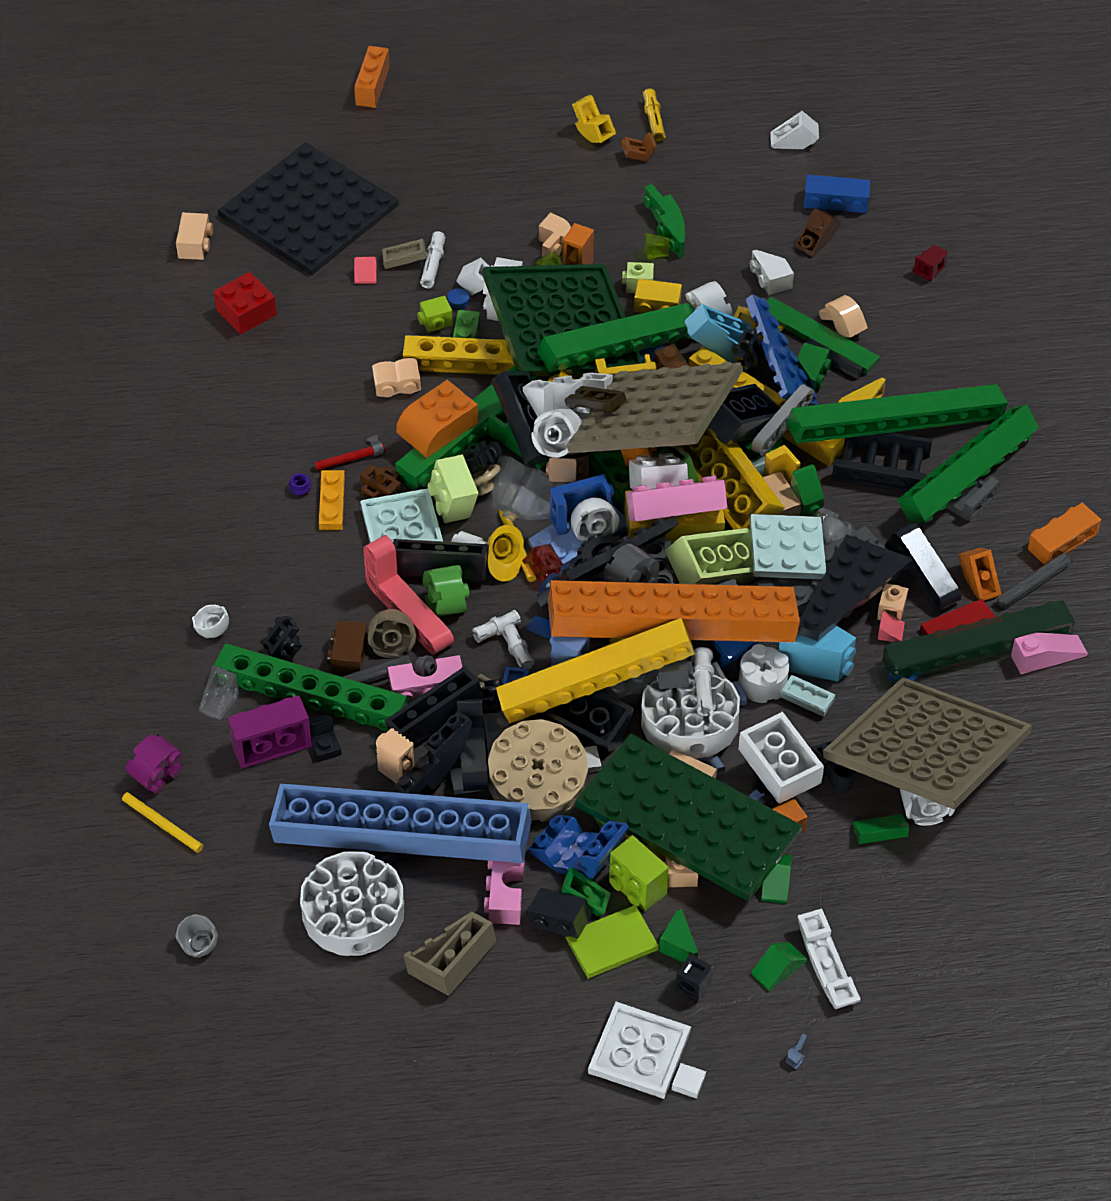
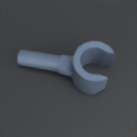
M801 1034L796 1046L788 1051L786 1063L794 1069H797L805 1056L799 1053L807 1039L805 1034Z

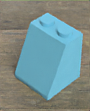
M836 626L819 641L797 634L795 643L779 642V651L788 657L789 672L838 682L844 675L848 676L854 667L853 657L856 653V637Z

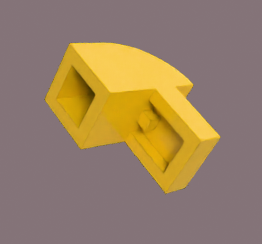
M587 95L572 104L578 118V122L575 125L581 135L590 142L601 143L616 134L610 116L599 114L592 95Z

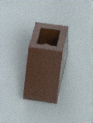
M814 208L794 247L814 257L831 241L841 221L824 211Z

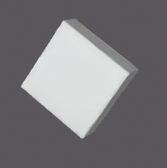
M681 1063L673 1081L672 1090L697 1098L706 1077V1071Z

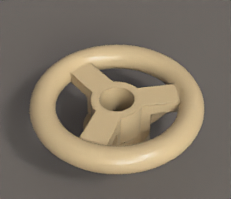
M490 465L487 469L471 475L479 496L495 488L491 479L500 472L499 465Z

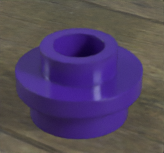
M297 473L291 477L288 486L293 494L304 495L311 490L312 483L307 475Z

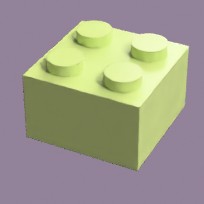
M463 455L436 460L431 480L428 483V491L431 496H434L438 515L442 516L444 523L470 518L478 491Z

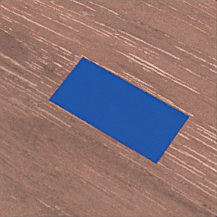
M535 615L525 630L550 640V621Z

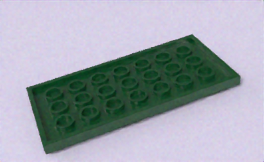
M633 734L628 736L575 800L577 808L605 823L608 821L627 823L628 830L626 835L630 837L633 835L646 846L747 901L752 898L802 832L803 826Z

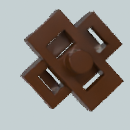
M371 464L359 474L360 481L364 484L361 488V494L363 496L368 495L371 499L392 495V492L398 491L401 488L400 474L388 466L377 468Z

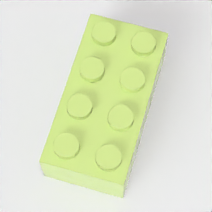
M749 528L681 536L665 549L680 584L714 585L720 580L725 579L729 581L735 579L737 585L751 583L757 578L753 574Z

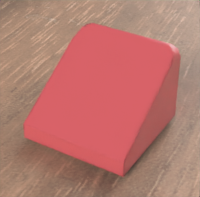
M355 257V284H376V257Z
M882 611L878 640L902 643L905 622Z

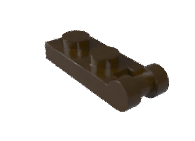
M580 386L575 390V394H570L565 398V404L570 409L584 407L591 410L597 409L613 412L627 399L622 391Z

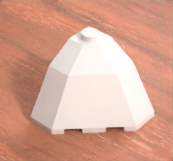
M585 373L580 379L572 380V376L556 377L554 382L535 380L523 387V393L537 417L546 412L556 409H570L565 404V398L570 394H575V390L580 386L607 389V386L613 381V375ZM576 407L571 410L583 422L591 409Z

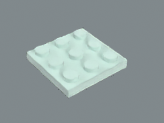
M428 489L360 501L370 543L383 535H387L392 542L394 539L443 542Z
M750 515L749 523L754 577L823 578L826 573L821 517Z

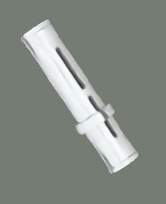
M434 232L431 244L427 247V259L420 280V284L424 288H432L434 286L439 261L444 254L443 245L446 236L442 232Z

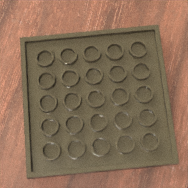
M724 362L718 365L702 364L695 367L685 365L672 369L663 367L658 370L641 369L637 372L620 371L616 373L607 389L624 392L627 400L613 412L597 409L590 410L577 432L567 443L568 452L579 453L697 444L743 372L741 363Z
M902 677L823 750V758L955 810L1031 734L1032 725Z

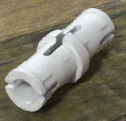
M513 610L501 617H493L489 622L473 628V637L479 643L496 634L499 636L502 634L505 626L521 624L520 616L516 610Z
M515 625L505 626L502 635L508 644L509 653L515 657L519 668L530 669L534 665V661L527 650L525 640L521 639Z

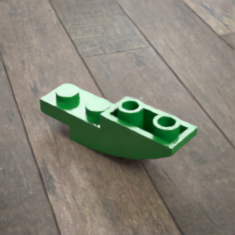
M653 184L645 186L643 203L646 208L652 211L655 219L658 221L657 232L659 236L665 239L672 252L674 251L679 258H682L685 246V225L676 201L670 194L662 197Z

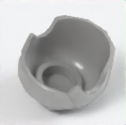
M194 914L185 917L178 925L176 940L183 951L189 956L200 958L209 954L217 945L218 933L216 927L207 917Z

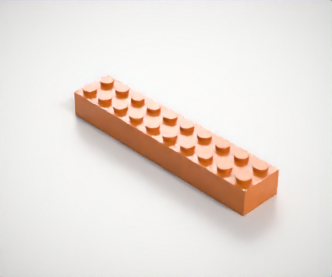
M551 580L548 597L551 637L629 638L682 618L690 640L795 643L800 624L794 587Z

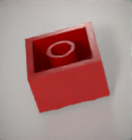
M251 272L214 290L216 310L240 335L277 315L275 296Z

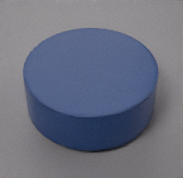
M453 289L448 293L447 301L451 308L461 310L469 305V294L464 289Z

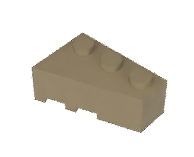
M470 912L446 927L445 932L433 940L429 938L424 941V946L413 953L411 951L405 953L403 957L408 974L450 996L496 943L493 924L474 912Z

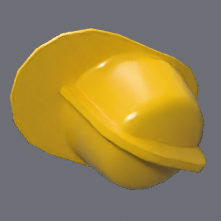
M512 525L498 527L486 543L488 544V569L495 579L502 582L514 579L521 567L524 539L518 528Z

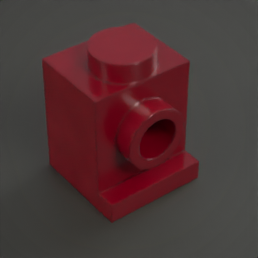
M933 244L927 251L924 250L921 256L917 255L915 257L913 273L932 282L946 267L948 252Z

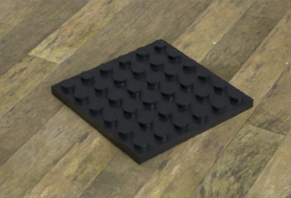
M305 142L219 208L218 216L310 275H313L398 207L399 199Z

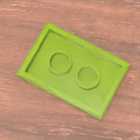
M636 905L587 924L578 939L569 936L565 937L588 979L653 953L659 947Z

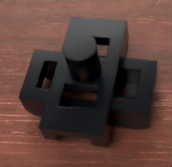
M744 330L738 341L739 345L734 344L732 346V352L735 353L734 359L736 363H741L743 369H759L761 360L766 357L761 344L762 341L758 339L756 330Z
M276 617L274 620L275 626L267 629L266 633L268 636L262 642L264 648L269 649L271 657L279 658L282 655L284 658L293 659L302 647L299 636L296 635L300 629L292 617Z

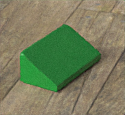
M902 814L853 821L852 823L858 844L908 837L909 825Z

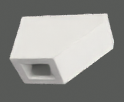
M759 250L752 251V260L749 262L752 273L757 275L760 286L766 290L768 295L793 288L794 272L785 258Z

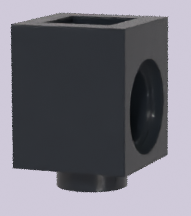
M690 954L676 974L675 989L699 1001L712 982L713 966Z

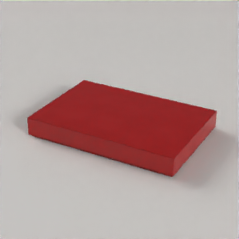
M983 599L924 622L920 626V630L944 663L1007 638V631Z

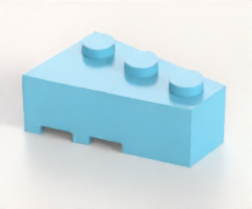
M701 304L685 320L687 332L692 339L731 363H736L732 346L734 344L739 345L738 341L744 330H752L750 323L704 304Z

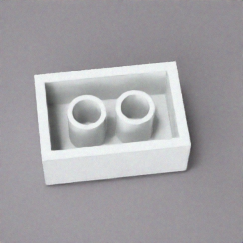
M783 712L740 732L739 751L778 804L822 783L824 766Z

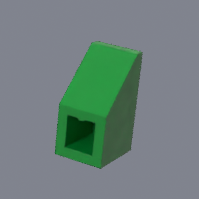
M804 343L798 354L797 364L807 375L808 380L806 381L809 387L816 392L817 387H822L825 377L823 374L824 372L828 373L832 360L828 359L829 349Z

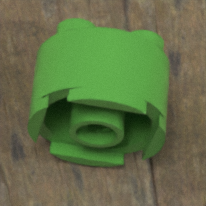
M460 565L424 572L423 588L427 587L428 595H424L426 605L437 617L466 612L465 598L469 597V588L467 583L463 584Z

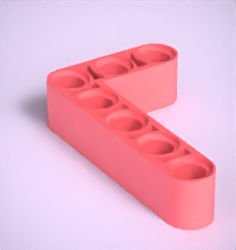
M383 535L364 547L366 582L371 591L388 609H397L410 617L416 631V639L431 655H435L453 644L454 637L448 627L397 574L396 550L391 539L387 535Z

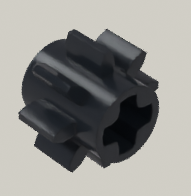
M501 679L484 681L485 686L481 688L484 696L482 703L487 704V709L501 708L496 687L504 685L501 684Z

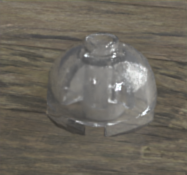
M820 508L813 516L821 517L824 547L836 540L845 538L846 534L851 535L856 531L849 522H841L838 519L839 515L829 509Z

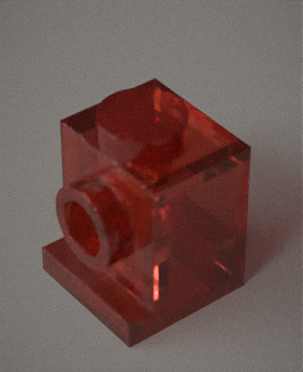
M551 544L534 547L522 560L524 564L529 565L538 581L545 580L553 572L557 575L561 571L560 567L563 566L562 561Z

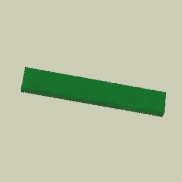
M773 297L767 300L770 309H768L770 314L777 319L780 326L784 327L783 329L805 341L809 338L814 339L862 366V373L866 375L878 364L880 356Z

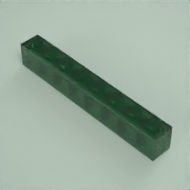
M1064 600L1047 602L1037 607H1027L1021 611L1004 613L998 617L981 619L978 622L967 625L961 624L955 628L938 630L932 634L915 636L901 642H892L884 646L882 661L890 674L892 682H897L902 677L920 676L1012 652L1015 638L1033 633L1072 635L1075 621Z

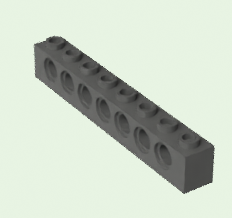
M665 535L645 547L640 545V549L659 562V573L656 579L658 583L677 584V576L671 572L673 568L665 552V549L671 545V541L666 539ZM687 659L678 660L660 669H656L659 689L689 686V676H693L692 662L687 661Z

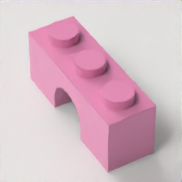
M460 655L436 659V672L428 677L417 675L413 670L412 663L388 667L391 692L407 696V704L414 701L461 669Z
M525 856L523 863L488 860V869L492 870V876L487 875L486 891H490V897H485L484 913H489L490 922L520 925L522 889L509 888L505 884L510 881H523Z

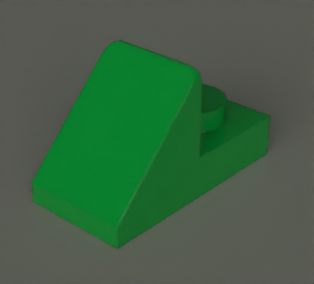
M784 854L764 880L761 901L787 904L792 855Z
M574 868L568 869L562 893L587 899L592 914L597 917L604 915L611 893Z

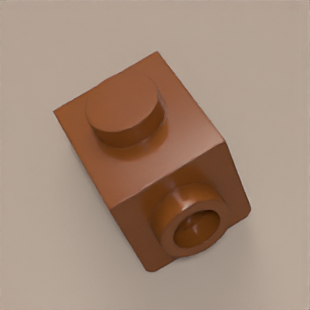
M649 132L643 140L624 137L621 141L624 154L630 159L647 162L656 150V142L652 133Z

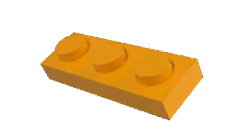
M321 470L319 530H343L344 470Z

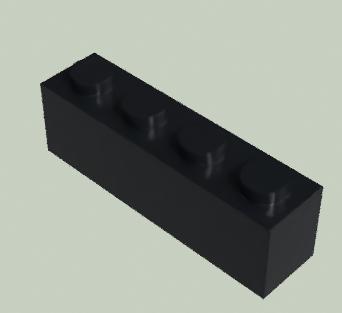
M394 539L393 541L396 550L397 574L400 577H423L425 571L460 565L462 579L473 582L486 581L488 572V544Z
M466 666L462 667L387 718L385 723L388 731L394 728V731H398V734H402V737L409 739V742H413L414 746L442 727L448 718L457 712V700L483 699L484 696L480 682Z

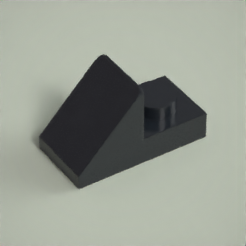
M325 714L309 719L311 743L318 762L342 755L341 747L334 732L332 717Z

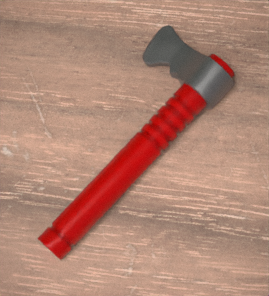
M378 435L366 439V442L370 443V447L314 462L315 469L318 471L366 456L368 457L369 455L377 456L384 454L386 451L384 443L378 440Z

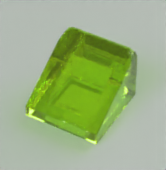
M645 233L644 250L647 258L668 256L669 238Z

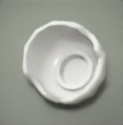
M206 605L199 609L196 615L192 617L194 629L205 638H216L222 635L229 625L228 613L223 606Z

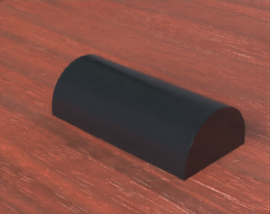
M503 371L495 376L491 382L526 466L545 463L551 457L541 454L533 444L532 432L534 422L538 417L523 393V387L532 381L528 371Z
M598 690L591 695L582 696L567 704H561L537 714L554 723L561 724L571 732L608 751H613L624 739L631 725L634 709L630 705Z

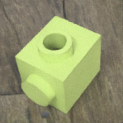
M628 262L627 271H623L622 284H626V293H636L638 279L653 281L654 263Z

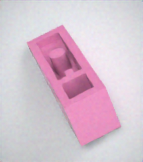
M1033 633L1015 638L1011 657L1020 674L1083 658L1088 653L1078 635Z

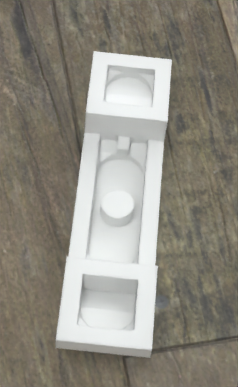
M818 909L798 915L800 931L809 958L820 984L833 1007L838 1009L860 1002L861 999L853 980L847 976L831 939V929L823 910Z

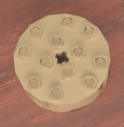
M542 719L522 721L505 729L492 745L487 765L489 791L495 801L528 803L531 820L546 822L556 815H565L575 807V800L585 788L588 774L586 751L577 736L561 724Z

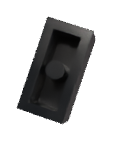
M540 888L527 910L532 927L540 931L546 930L558 933L564 937L569 936L577 939L591 917L587 899L545 888Z

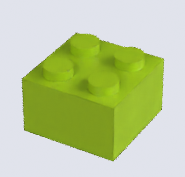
M633 835L610 853V884L615 890L624 893L633 906L636 905V907L646 912L667 895L669 867Z

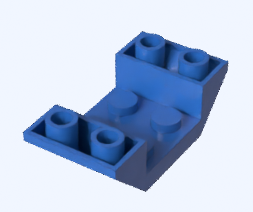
M556 815L550 820L549 825L535 838L528 851L558 874L567 875L568 869L572 867L587 878L594 879L609 861L610 853L623 843L628 825L627 823L608 821L602 826L599 833L583 832L575 817Z

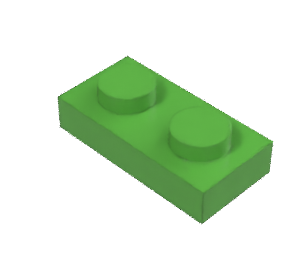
M458 310L453 338L476 339L480 312Z

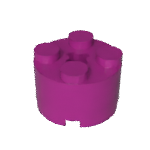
M157 733V737L152 734L142 740L133 751L136 755L133 761L128 759L126 763V772L149 791L158 794L163 790L165 782L170 777L176 778L181 773L183 766L180 763L183 755L178 748Z

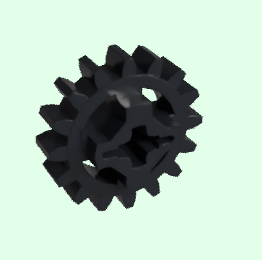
M493 440L490 443L482 441L468 446L460 454L463 455L470 473L473 474L487 469L489 465L494 463V458L499 457L502 449L498 441Z

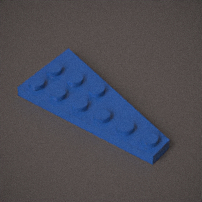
M752 294L745 300L753 320L759 324L756 330L764 338L761 344L769 367L777 374L773 378L775 383L782 388L779 391V395L782 399L788 400L802 384L809 387L806 381L808 377L797 364L798 358L787 346L789 344L788 339L778 329L779 323L770 314L768 302L764 298H759ZM815 391L813 399L808 406L819 405L816 400L817 394Z

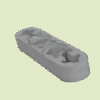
M804 384L798 387L758 433L752 442L751 449L761 456L765 455L788 429L787 421L791 408L808 406L813 399L814 390Z

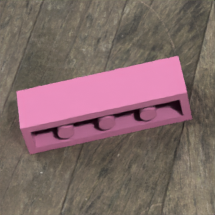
M716 476L702 477V482L695 483L693 479L679 480V485L671 486L670 482L656 483V488L648 489L647 485L634 486L633 491L626 492L630 521L727 509L724 480L716 479Z

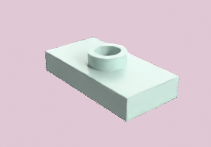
M793 675L790 676L780 692L781 698L823 717L835 700V694Z

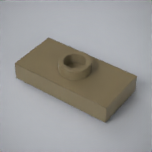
M419 239L382 249L385 269L427 259L424 240Z

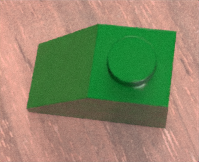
M812 464L793 471L791 488L802 504L800 516L817 517L823 513L824 495L815 466Z

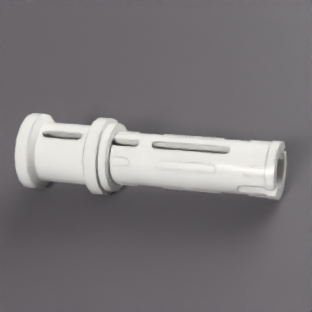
M700 647L694 649L695 654L691 656L694 662L693 677L696 679L697 712L699 715L708 716V708L709 714L713 713L711 678L714 675V668L711 666L713 652L709 648Z

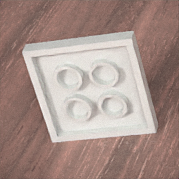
M615 1002L588 1067V1073L664 1099L690 1035L691 1026Z

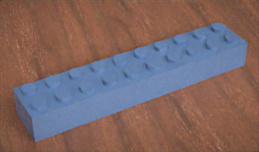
M280 784L269 828L274 843L523 863L531 826V815L528 803Z

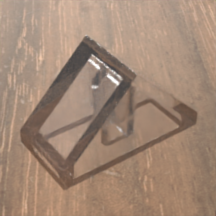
M213 665L198 711L221 720L239 695L236 674Z

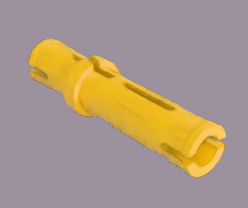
M647 89L643 92L644 110L648 115L655 142H662L666 135L660 116L661 106L657 102L655 90Z

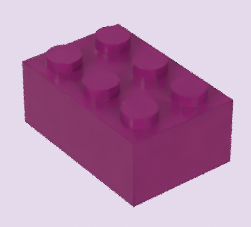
M300 696L285 698L282 701L262 705L256 709L239 712L234 716L228 717L231 743L241 769L312 747L309 718Z

